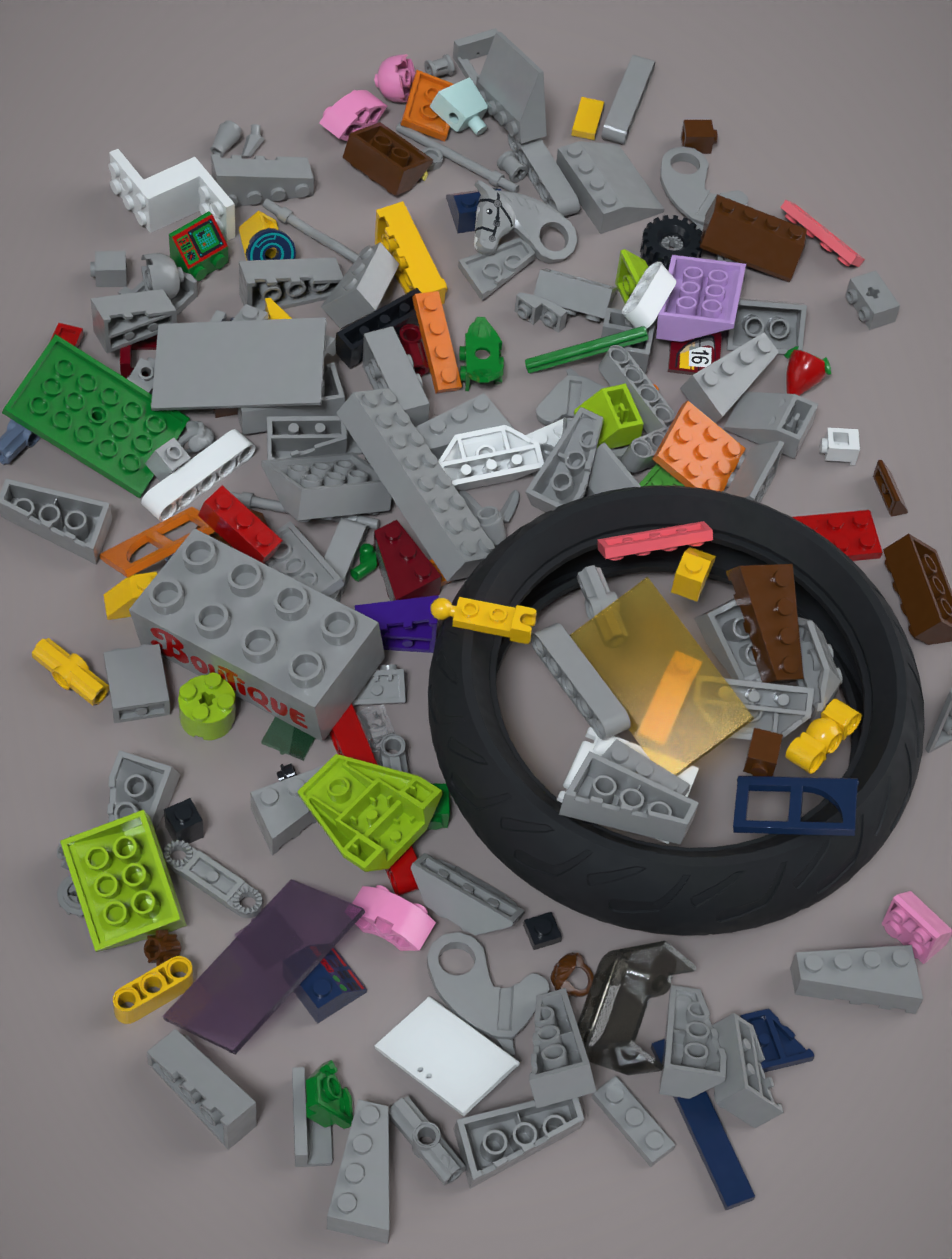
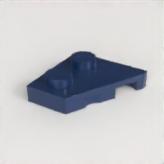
M769 1008L740 1015L741 1018L754 1027L765 1058L761 1062L764 1073L813 1061V1051L810 1048L806 1050L795 1039L796 1035L787 1026L782 1025L779 1018Z

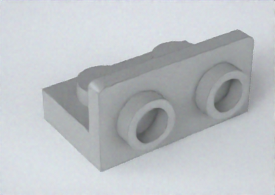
M396 664L381 665V670H376L353 700L352 705L405 703L404 669H397Z

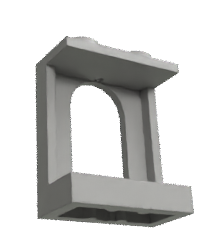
M496 28L454 40L453 59L466 79L470 77L477 89L480 75L477 74L469 60L488 55L495 34L498 32Z

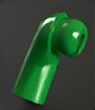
M363 544L359 549L360 564L350 571L355 581H360L377 568V554L371 544Z

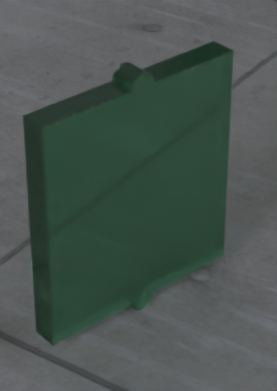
M275 717L261 744L280 751L281 755L288 754L304 761L316 738Z

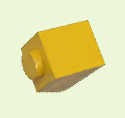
M689 547L684 552L676 570L671 593L698 602L716 556Z
M157 572L135 574L128 578L126 577L106 592L103 596L107 620L131 617L130 607L155 578Z

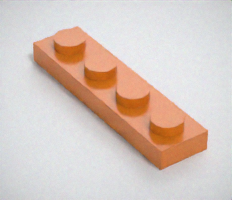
M439 291L415 294L412 299L435 393L460 390L462 383Z

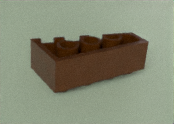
M793 564L738 566L726 571L728 580L732 581L736 593L734 594L736 604L740 606L745 621L743 622L745 632L749 633L753 645L751 650L762 682L777 684L804 679Z

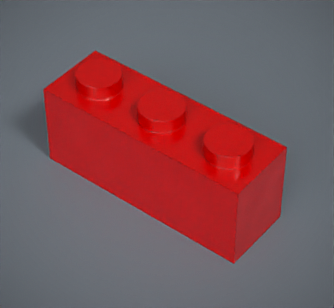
M223 485L203 503L198 514L204 522L234 549L263 564L276 553L283 541Z

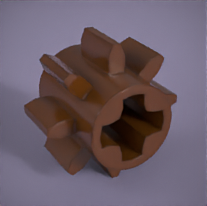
M156 930V935L147 936L148 940L144 945V953L148 958V963H156L159 966L165 961L180 955L181 945L177 939V934H169L168 930Z

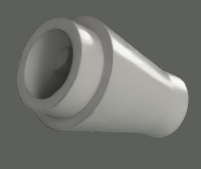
M229 120L221 123L214 143L210 148L213 154H220V157H223L225 152L241 138V128Z

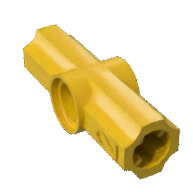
M50 638L41 639L32 651V658L50 671L54 680L66 690L71 688L92 706L95 704L99 705L105 699L109 692V685L91 672L87 663L75 653L70 655Z

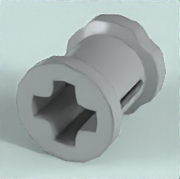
M449 54L443 55V58L434 61L426 60L424 63L425 72L435 77L445 74L453 75L455 71Z
M513 151L505 152L497 161L498 168L504 170L512 182L517 183L521 181L528 173L527 165L521 164L516 159V154Z

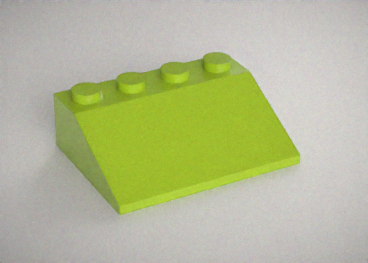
M145 810L60 841L96 952L146 940L148 935H156V930H168L169 933L187 926L151 818Z

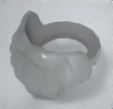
M188 421L186 423L188 432L177 441L182 448L188 441L189 449H184L188 454L201 451L203 448L206 449L215 442L213 432L202 421Z

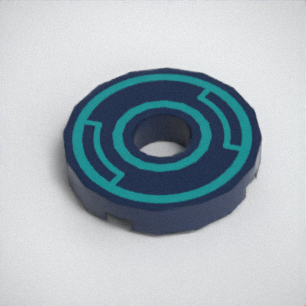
M274 228L260 230L252 236L245 254L247 261L295 259L296 250L294 242L285 232ZM272 247L276 248L275 257L266 259V250Z

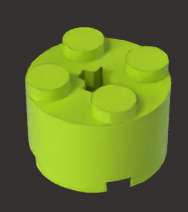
M209 673L197 676L180 687L178 697L179 718L181 726L187 734L192 737H203V740H215L225 736L231 730L236 717L235 693L232 686L221 678L219 674Z

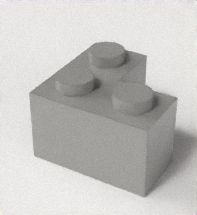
M607 307L601 338L634 328L622 314V310ZM656 319L647 328V341L623 347L645 374Z

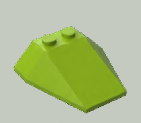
M335 754L297 791L298 796L341 855L365 872L389 869L427 830L443 794L441 789L420 776Z

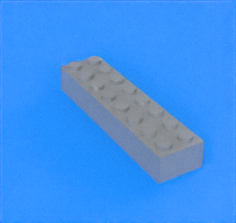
M389 388L353 392L336 413L446 581L468 578L479 563L486 559L487 555L495 548L494 543L488 538L480 526V522L474 517L464 498L460 496L450 477L445 473L436 456L431 452L424 438L417 431L410 417L397 401L394 393Z

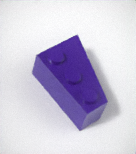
M439 595L355 605L356 611L379 622L384 650L434 652L437 619L431 614L430 606L435 599L439 598Z

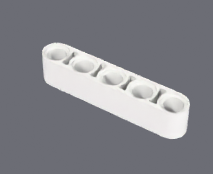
M233 429L146 492L141 501L142 506L160 522H163L180 512L247 462L255 452V445L238 430Z

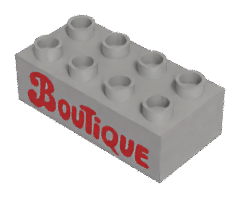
M195 528L129 609L141 645L159 644L161 656L198 676L209 673L219 674L221 678L232 686L236 696L322 742L385 658L379 622Z

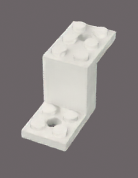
M119 149L109 152L110 164H108L112 178L110 181L111 189L114 194H119L125 207L128 210H132L138 223L141 226L144 225L149 233L198 211L202 215L210 211L224 239L229 241L235 238V204L196 157L143 179Z

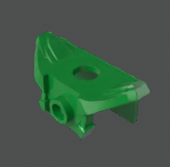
M485 317L475 318V321L471 323L467 333H465L464 346L459 347V361H464V366H460V379L465 381V391H469L470 379L478 383H489L493 380L494 384L502 383L504 357L501 356L500 351L502 350V340ZM478 350H486L490 356L487 359H479L475 353Z

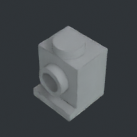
M148 357L147 360L140 358L131 375L127 378L150 394L153 392L155 359ZM144 372V373L148 374L149 376H148V377H144V376H142V373Z

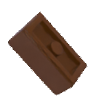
M878 460L873 478L891 517L907 514L908 509L892 473L883 460Z

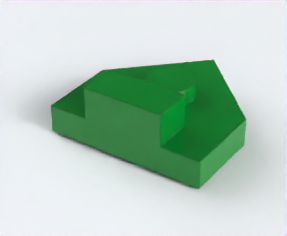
M330 1060L323 1063L306 1079V1116L324 1128L336 1124L346 1129L351 1127L353 1120L352 1097L347 1087H341L334 1074L338 1070L334 1062Z

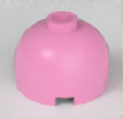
M407 54L395 55L385 59L378 69V74H375L376 87L379 88L381 94L386 99L395 103L407 102L415 75L413 62L411 59H406Z

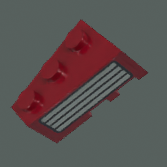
M398 520L374 531L373 547L377 554V563L390 601L440 595L442 576Z

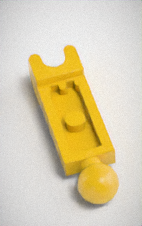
M459 597L457 606L452 605L446 598H437L430 606L431 614L438 620H445L450 616L453 617V627L510 637V641L531 643V627L535 626L537 611L534 608L516 605V608L463 597Z

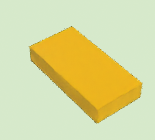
M581 97L572 128V136L595 140L604 101Z

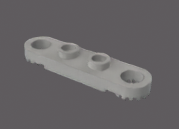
M183 840L171 841L170 844L166 845L163 856L169 869L240 917L252 918L261 912L263 907L261 893L245 883L243 879L201 851H197ZM180 850L186 853V858L184 857V860L181 859V861L177 860L176 862L170 858L172 852ZM245 897H251L256 901V904L250 909L249 907L245 909V907L240 905V901Z

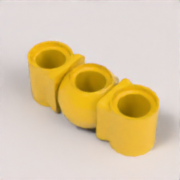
M836 698L833 699L826 706L825 710L821 712V718L813 720L806 729V732H802L799 737H796L790 743L785 754L786 759L809 774H813L826 760V754L833 753L840 745L841 740H845L848 735H851L856 730L861 721V713Z

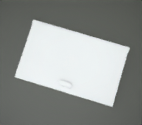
M430 996L374 1045L377 1051L463 1116L520 1065L518 1060Z

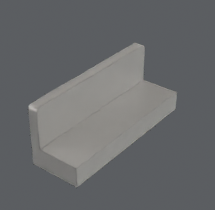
M293 1067L292 1093L295 1167L332 1165L331 1126L324 1128L307 1118L306 1079L308 1077H305V1067Z

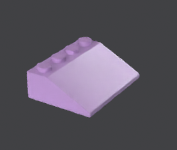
M672 255L668 271L676 279V285L658 314L656 339L683 342L734 328L746 264Z

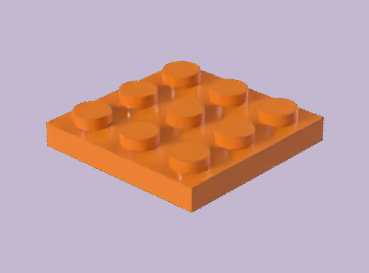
M686 401L681 405L652 460L685 487L722 492L746 448L691 402Z

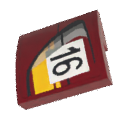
M722 332L683 342L670 341L667 372L693 375L720 359Z

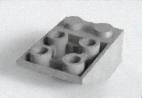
M744 392L726 422L724 430L758 444L782 441L784 442L782 454L795 459L814 422L818 403L796 394Z

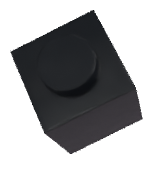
M191 798L164 809L165 827L173 841L183 840L185 843L190 844L204 837L203 820Z

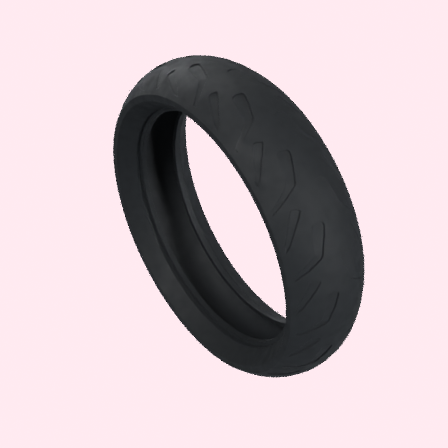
M652 485L616 489L582 497L538 516L500 542L487 555L486 559L479 563L456 594L452 605L457 606L459 597L514 608H516V605L534 608L538 614L543 608L562 595L580 587L577 574L585 567L592 565L600 567L605 578L636 572H676L684 552L689 547L716 556L708 578L730 585L733 584L732 581L728 580L726 571L735 567L793 564L797 615L800 618L812 620L824 634L827 644L832 646L834 664L842 673V684L840 686L846 704L862 715L858 727L851 734L849 766L842 778H858L859 781L855 836L768 834L738 844L686 848L636 840L595 823L559 815L562 803L557 801V797L533 775L522 760L508 735L501 716L497 698L496 676L503 658L513 641H510V637L453 627V617L451 616L442 622L435 642L429 671L428 714L432 743L448 790L476 835L506 867L552 900L596 920L626 929L654 934L677 936L714 935L757 928L798 913L800 910L812 906L839 889L874 857L896 827L911 797L923 753L925 730L924 699L920 676L908 639L890 605L866 574L845 553L825 537L789 515L744 497L703 488ZM702 521L713 530L712 541H706L701 546H678L673 551L660 549L651 551L650 554L644 556L631 554L625 555L620 560L605 559L598 550L597 539ZM826 798L801 817V822L843 823L838 809Z

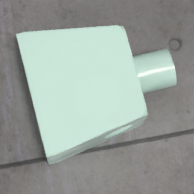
M470 77L439 91L430 105V108L456 132L470 127L478 136L487 129V125L482 118L488 110V105Z

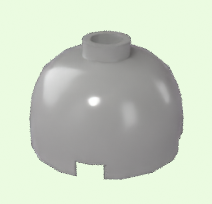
M162 253L142 255L141 260H146V266H141L145 291L163 289L168 298L172 300L179 291L180 282H184L182 268L177 267L173 259Z

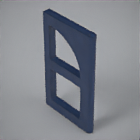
M738 776L733 833L855 836L858 778ZM749 792H790L788 821L747 820ZM803 792L820 795L833 803L838 809L843 823L801 822Z

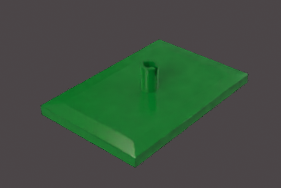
M56 334L2 411V414L138 498L141 497L154 476L145 463L156 449L172 438L177 440L186 423L190 420L189 417L177 410L152 411V394Z

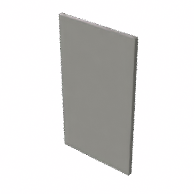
M326 317L158 324L151 403L152 411L321 405Z

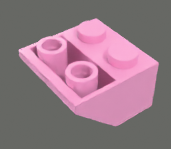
M911 891L900 893L893 897L882 922L886 932L891 937L896 938L903 945H912L914 958H918L923 964L947 945L952 935V929Z

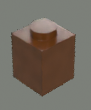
M684 120L681 132L682 146L694 148L702 154H711L713 144H717L718 138L717 130H713L712 120Z
M754 728L743 772L750 773L753 776H773L783 735Z

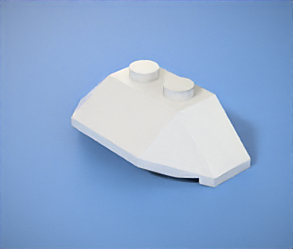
M507 425L456 434L438 461L445 473L450 477L456 490H468L516 480L540 470L544 464L539 442L530 439Z

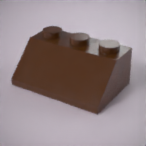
M381 122L350 133L342 157L352 167L362 171L369 179L377 182L387 192L395 196L411 190L433 163L431 157Z

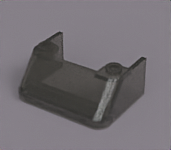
M666 941L612 950L605 954L598 964L577 1023L589 1062L625 1075L662 1071L663 1065L635 1044V1040L649 999L667 993L671 987L673 975L694 972L697 966Z

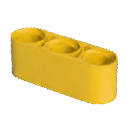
M183 956L173 957L115 991L113 995V1008L116 1019L124 1024L134 1023L187 992L193 985L191 961ZM177 972H183L186 974L184 977L176 978L173 976V974ZM151 987L160 988V990L155 993L147 992V990ZM125 1002L134 1004L130 1008L120 1007Z

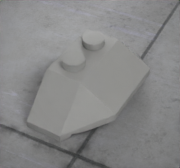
M798 617L804 679L795 682L800 687L814 688L812 713L809 719L811 723L813 720L821 718V712L836 697L838 688L842 684V673L834 664L832 646L827 644L822 631L812 620Z
M697 675L694 705L720 737L751 740L754 728L782 734L784 738L811 718L814 688Z
M426 853L411 865V871L425 906L433 910L439 917L446 918L457 924L465 932L480 935L508 928L514 925L524 914V910L518 907L509 896L458 866L440 859H433L431 855Z

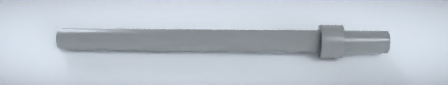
M401 122L397 124V132L427 148L439 149L444 157L489 180V184L497 188L502 187L509 192H518L519 185L506 179L502 173L496 170L491 171L422 133L400 125Z

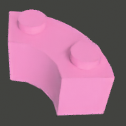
M353 90L333 106L326 108L319 124L338 139L348 141L350 133L376 124L387 108V105L367 90Z
M381 885L376 887L362 886L346 912V915L362 932L379 936L392 943L400 951H420L436 924L428 915V910L424 906L417 903L412 904L406 899L391 893L386 887Z

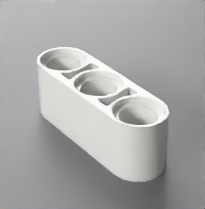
M655 262L646 269L622 309V314L634 328L645 326L647 329L653 324L676 285V279L661 262Z

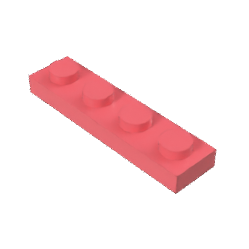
M788 200L784 201L780 208L786 212L785 217L794 224L799 222L807 229L806 234L813 239L816 236L821 240L820 245L830 253L834 250L839 254L837 259L844 265L849 267L852 264L860 267L865 260L798 205Z
M702 521L597 539L598 550L605 559L620 560L625 555L635 554L644 556L654 550L673 551L678 546L683 545L701 546L704 542L713 540V530Z

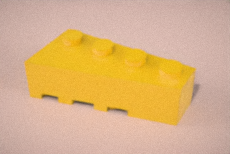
M404 202L377 209L375 245L381 242L399 263L394 276L404 292L408 293L415 288H418L421 293L439 291L441 302L444 304L445 293L447 292L446 282L440 277Z

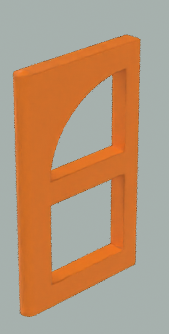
M190 507L100 553L99 556L103 562L128 578L174 554L189 536L187 534L172 541L163 535L170 530L191 521L200 526L197 530L207 535L215 531L198 516L199 510ZM147 542L159 548L133 563L129 562L132 554Z

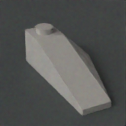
M579 408L525 491L532 506L548 512L555 510L560 505L584 496L604 420L602 416L585 408Z
M119 750L109 776L110 800L107 814L109 815L108 823L145 810L150 816L156 832L164 815V809L168 807L180 774L171 766Z
M676 985L670 986L659 1094L690 1099L725 1082L727 1055L724 1048H721L719 1044L718 1032L711 1024L709 1019L710 1012L700 989Z

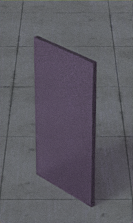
M291 879L162 1016L163 1019L236 1055L362 917L365 910L362 907Z

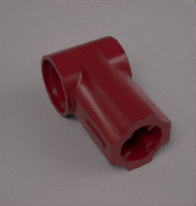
M413 324L404 325L400 329L399 340L406 355L410 354L412 357L415 373H419L422 377L429 373V365L422 343L420 328Z

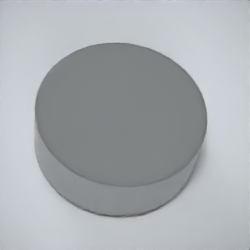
M428 147L421 150L433 159V163L427 169L428 171L437 170L442 166L443 154L439 149Z

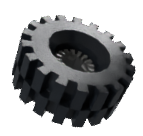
M664 215L662 220L657 217L653 220V223L649 222L643 231L640 257L646 261L648 267L655 262H661L667 270H669L672 255L701 258L702 248H699L702 231L700 228L696 230L697 225L694 222L688 224L687 218L679 220L677 215H673V219H669L668 215Z

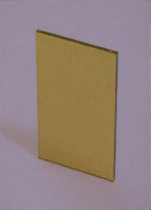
M648 577L569 635L627 711L631 722L629 731L649 759L676 776L754 719Z

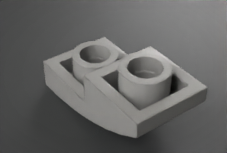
M520 292L516 295L515 312L522 319H526L533 325L541 320L546 326L553 328L558 333L565 328L567 310L535 295Z

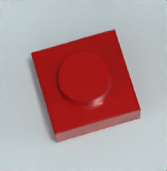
M58 323L52 338L56 334L78 348L84 335L83 328Z

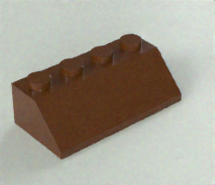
M717 194L706 212L699 248L790 282L805 245L807 229Z
M907 534L884 548L883 552L886 557L885 565L894 579L892 585L902 601L900 604L901 610L907 616L910 623L908 626L909 632L914 639H919L928 645L952 642V590L936 549L911 534Z

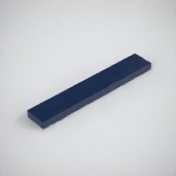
M664 1039L651 1044V1050L660 1069L662 1067ZM704 1091L690 1099L674 1097L725 1210L753 1201L755 1194L707 1092Z

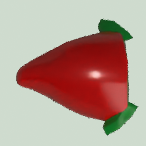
M799 346L789 349L784 355L789 359L786 374L787 394L800 396L820 383L826 375H831V366L826 357L820 359L810 353L798 350Z

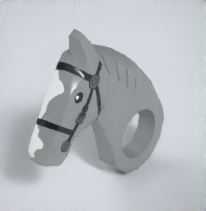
M480 180L476 181L474 185L481 196L476 211L474 247L479 253L493 254L499 240L512 230L534 250L537 259L548 264L561 263L574 252L577 243L575 228L555 208L527 195L494 190ZM543 227H555L563 234L565 245L561 251H551L544 247L539 236L540 230Z

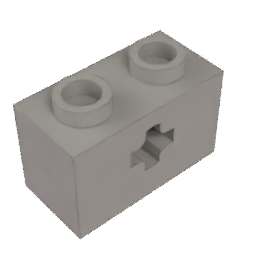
M877 271L850 278L846 291L847 301L854 306L860 320L866 324L869 330L896 321L900 305Z

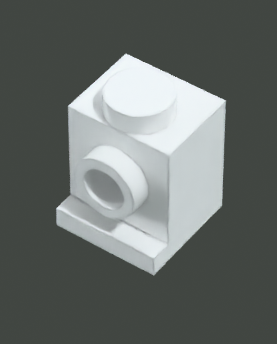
M827 428L825 438L820 439L819 446L820 453H825V461L850 462V465H855L860 451L858 429Z

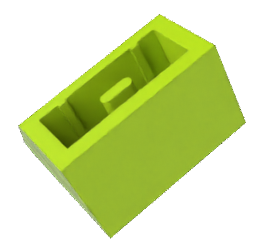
M626 383L600 389L574 410V415L582 407L603 417L604 420L596 449L603 443H606L610 449L630 445L634 439L641 437L644 423Z

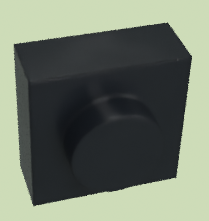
M552 912L524 920L523 926L533 950L561 942L562 936Z

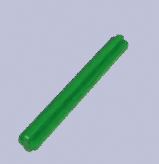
M640 326L527 358L525 366L528 373L538 372L605 353L613 345L626 347L647 341L648 332L645 326Z

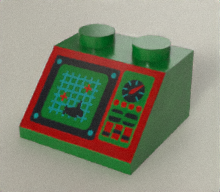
M210 211L169 234L170 258L174 260L177 267H181L183 272L191 274L197 281L204 279L208 274L223 268L229 263L228 245Z

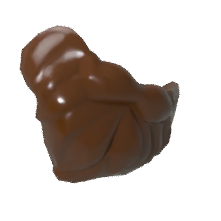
M568 953L560 958L550 976L555 991L566 988L568 997H584L591 992L594 986V975L591 969L584 963V957L578 953ZM575 967L584 970L588 976V985L583 990L574 988L566 980Z

